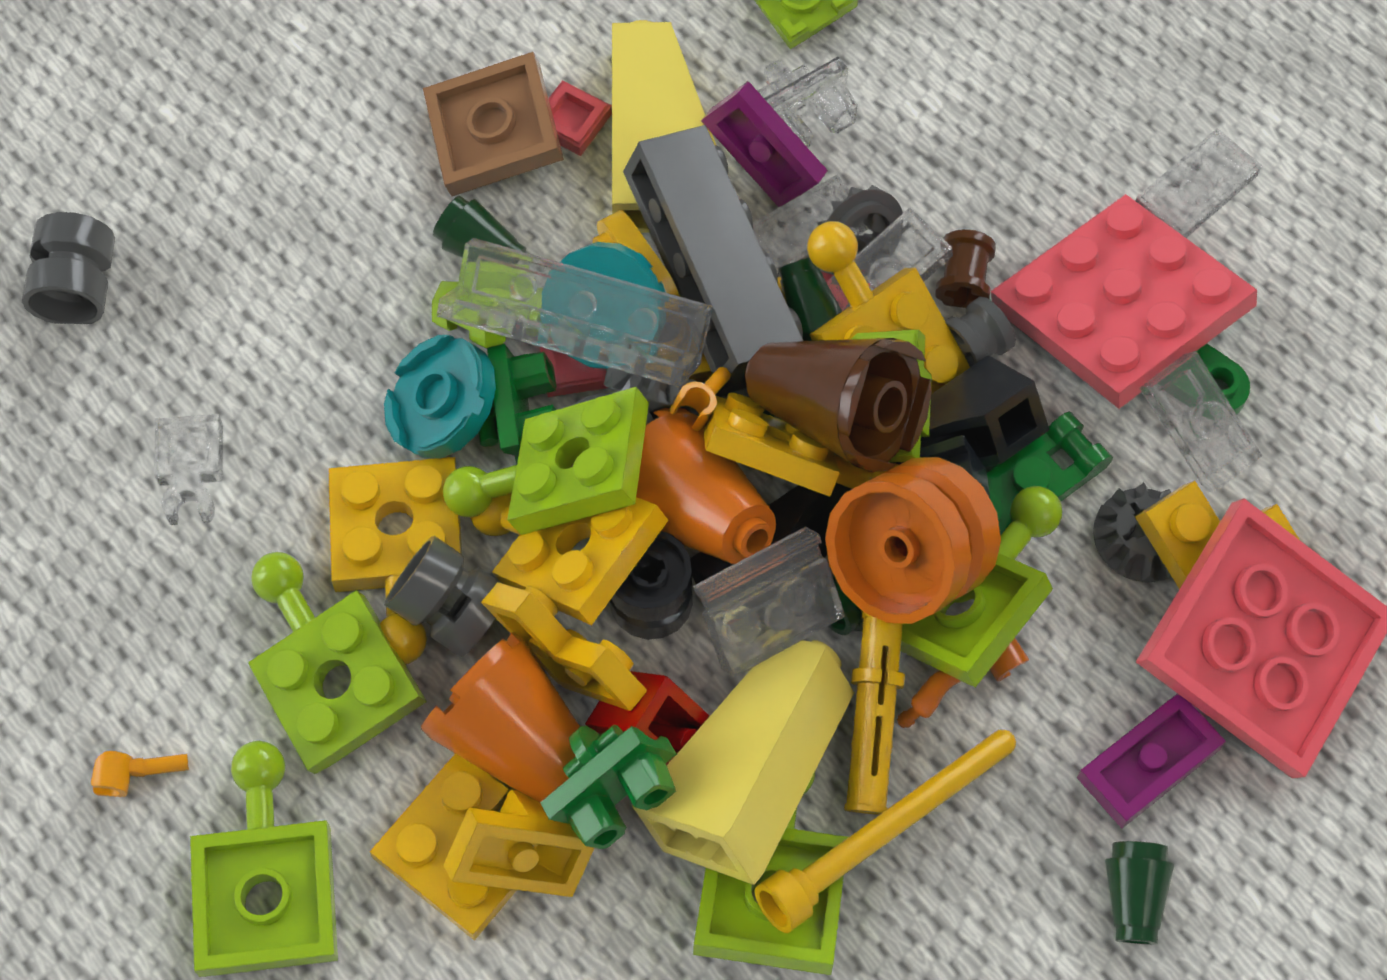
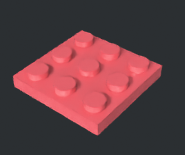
M1125 194L991 291V300L1003 311L1012 324L1120 409L1256 307L1257 289Z
M1243 498L1232 502L1136 660V663L1289 777H1306L1387 634V606Z

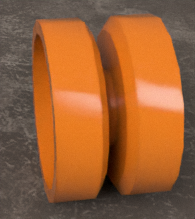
M939 457L912 458L844 493L830 513L825 542L829 566L841 590L864 613L886 623L913 624L951 604L953 600L980 586L996 565L1001 536L997 511L984 487L961 466Z

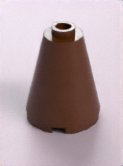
M895 338L770 342L757 350L748 362L745 372L747 391L755 404L857 468L870 472L889 471L897 464L888 461L900 449L908 452L913 449L928 418L932 393L931 380L920 376L917 359L926 361L922 351L908 341Z

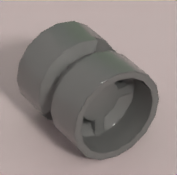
M56 212L46 214L37 219L29 255L32 264L29 265L26 273L22 297L24 308L33 316L54 324H93L100 320L104 313L108 289L106 275L102 272L111 268L115 244L113 231L105 223L91 216L73 212Z
M434 535L422 545L407 564L390 590L384 605L414 626L427 622L430 625V637L458 657H464L479 642L495 620V617L481 601L497 582H502L480 567L467 571L464 568V556ZM456 587L462 594L451 610L447 611L441 606Z

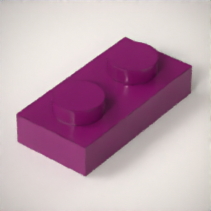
M749 81L713 106L701 120L779 209L819 184L828 172Z
M1177 693L1082 768L1077 779L1120 828L1123 829L1220 751L1226 741L1190 702Z

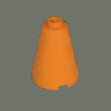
M663 408L653 412L659 418L646 425L636 497L656 504L669 521L661 531L670 533L682 542L684 546L735 565L747 564L763 555L773 540L776 529L775 515L738 464L733 460L706 451L704 428L700 431L692 429L698 418L697 415L685 408H678L674 415L670 413V408Z
M512 632L507 641L502 639L493 646L450 689L453 692L449 698L452 703L444 711L436 705L421 725V730L430 739L513 789L541 802L569 779L563 767L576 757L570 746L569 737L580 725L524 640L515 632Z

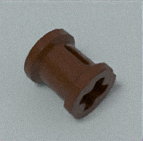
M962 229L947 233L943 237L941 253L946 258L944 277L940 278L936 283L935 297L942 301L944 305L966 308L967 305L979 297H985L990 300V286L985 283L988 262H991L995 257L996 243L990 236L976 230Z

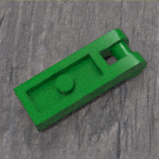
M1069 411L1059 416L1049 425L1050 430L987 473L990 500L997 511L1000 536L1009 524L1012 523L1010 515L1011 504L1015 496L1023 489L1032 486L1045 487L1054 492L1061 502L1105 470L1112 462L1113 456L1101 443L1093 445L1082 433L1084 425L1072 412ZM1060 449H1063L1074 461L1065 470H1062L1050 457Z

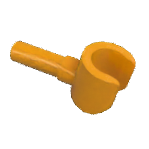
M719 367L704 384L693 381L683 385L670 408V413L674 415L681 406L694 408L699 413V416L692 429L695 431L702 430L716 407L715 395L731 377L729 370L725 367Z
M105 751L98 756L94 763L91 778L93 792L98 796L125 797L128 793L131 776L145 777L146 775L189 770L187 754L133 759L132 756L122 752Z

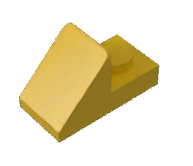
M511 789L500 812L468 807L443 866L452 882L573 897L595 848L585 846L569 824L549 820L540 802L517 790Z

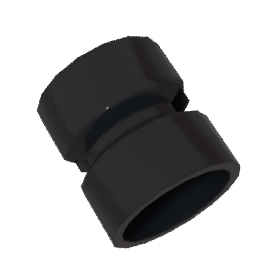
M660 531L611 598L610 607L617 624L630 635L646 640L665 638L677 632L688 620L693 606L692 570L690 556L682 542L670 533Z

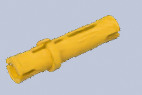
M862 612L863 629L859 668L852 669L851 684L857 685L853 737L851 740L847 801L844 805V811L880 815L888 809L886 806L893 748L896 694L898 689L904 688L905 674L899 672L903 624L886 623Z

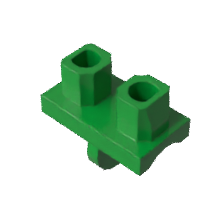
M504 343L487 348L488 358L494 367L496 391L491 412L479 431L480 445L483 447L495 446L500 441V449L505 454L515 456L517 465L525 419L556 410L553 404L529 410L528 398L556 391L557 385L553 364L545 352L523 354L514 357Z
M612 725L600 735L588 726H581L569 737L570 746L576 756L563 767L569 779L540 803L549 820L569 824L585 846L601 850L607 849L625 834L627 828L615 807L617 803L628 795L635 808L647 811L658 807L676 792L666 763L677 754L668 738L660 736L657 740H654L636 727L631 726L623 732L617 725Z

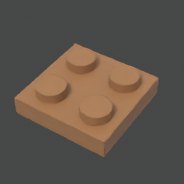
M534 52L423 88L444 185L452 197L564 160L540 63Z

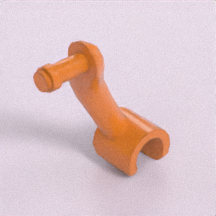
M1016 638L1013 639L990 669L996 681H1001L1010 676L1012 669L1029 661L1028 656ZM942 671L934 673L912 697V707L898 715V724L902 728H909L920 716L923 718L932 716L947 691L961 681Z

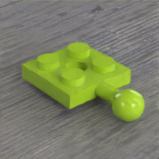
M633 387L527 418L524 423L517 465L489 473L474 466L460 467L450 473L444 483V501L455 514L462 517H475L488 508L493 498L512 493L507 520L520 535L634 505L636 502L649 402L637 387Z
M1032 486L1025 488L1013 499L1010 509L1012 523L1001 534L996 565L980 586L953 600L951 604L913 624H903L901 652L976 688L1053 590L1046 573L1015 560L1032 537L1039 538L1051 534L1061 522V502L1054 492L1045 487ZM974 599L972 606L965 612L958 615H946L947 610L952 604Z
M272 552L261 557L254 565L251 575L252 586L257 595L263 600L278 604L293 633L249 661L248 664L307 771L317 774L335 764L427 701L404 661L395 652L380 626V620L366 596L355 590L315 617L300 592L304 580L301 565L293 556L287 553ZM348 666L351 672V682L346 692L337 698H326L323 692V682L326 675L335 667Z
M265 741L246 743L237 750L231 762L233 780L239 788L246 792L247 830L190 836L194 971L199 977L338 961L331 828L327 820L274 826L272 790L283 779L285 761L279 749ZM262 882H274L281 886L282 898L279 905L273 911L264 915H256L247 911L246 897L255 885Z
M814 772V774H813V776H812V778H811V780H810V782H809V784H808V786H807V788H806L804 794L811 788V786H812V784H813V782H814V779H815V772ZM796 808L771 860L755 885L705 868L693 955L831 975L844 875L818 894L819 901L813 906V915L790 933L781 932L770 923L753 898L752 892L758 884L778 870H785L787 872L793 868L801 871L848 837L795 829Z

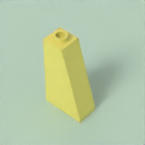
M636 20L630 23H612V213L619 210L624 211L641 233L650 232L623 173L638 142L704 125L701 120L705 113L671 22ZM708 129V132H709V134H710V136H711V138H712V141H713L714 145H716L715 140H714V137H713L712 133H711V132L709 131V129Z
M780 635L667 765L676 792L658 807L647 811L635 808L632 805L663 852L747 883L756 884L771 860L855 693L840 669L842 666L841 660L833 649L818 640L806 641Z

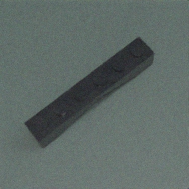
M989 355L931 394L929 437H921L920 448L964 435L984 467L1002 464L1050 430L1034 380ZM890 462V463H895V464L900 465V464H902V463H904V462ZM836 483L829 497L797 485L768 506L776 519L773 540L768 550L752 562L735 565L703 552H699L690 558L692 577L704 604L710 612L747 642L799 606L810 579L828 555L825 537L830 513L843 494L850 491L851 488Z

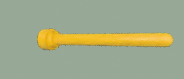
M1005 729L995 731L801 871L793 868L789 872L778 870L755 887V897L763 914L778 930L790 933L813 915V906L818 903V894L1011 754L1016 747L1015 736Z

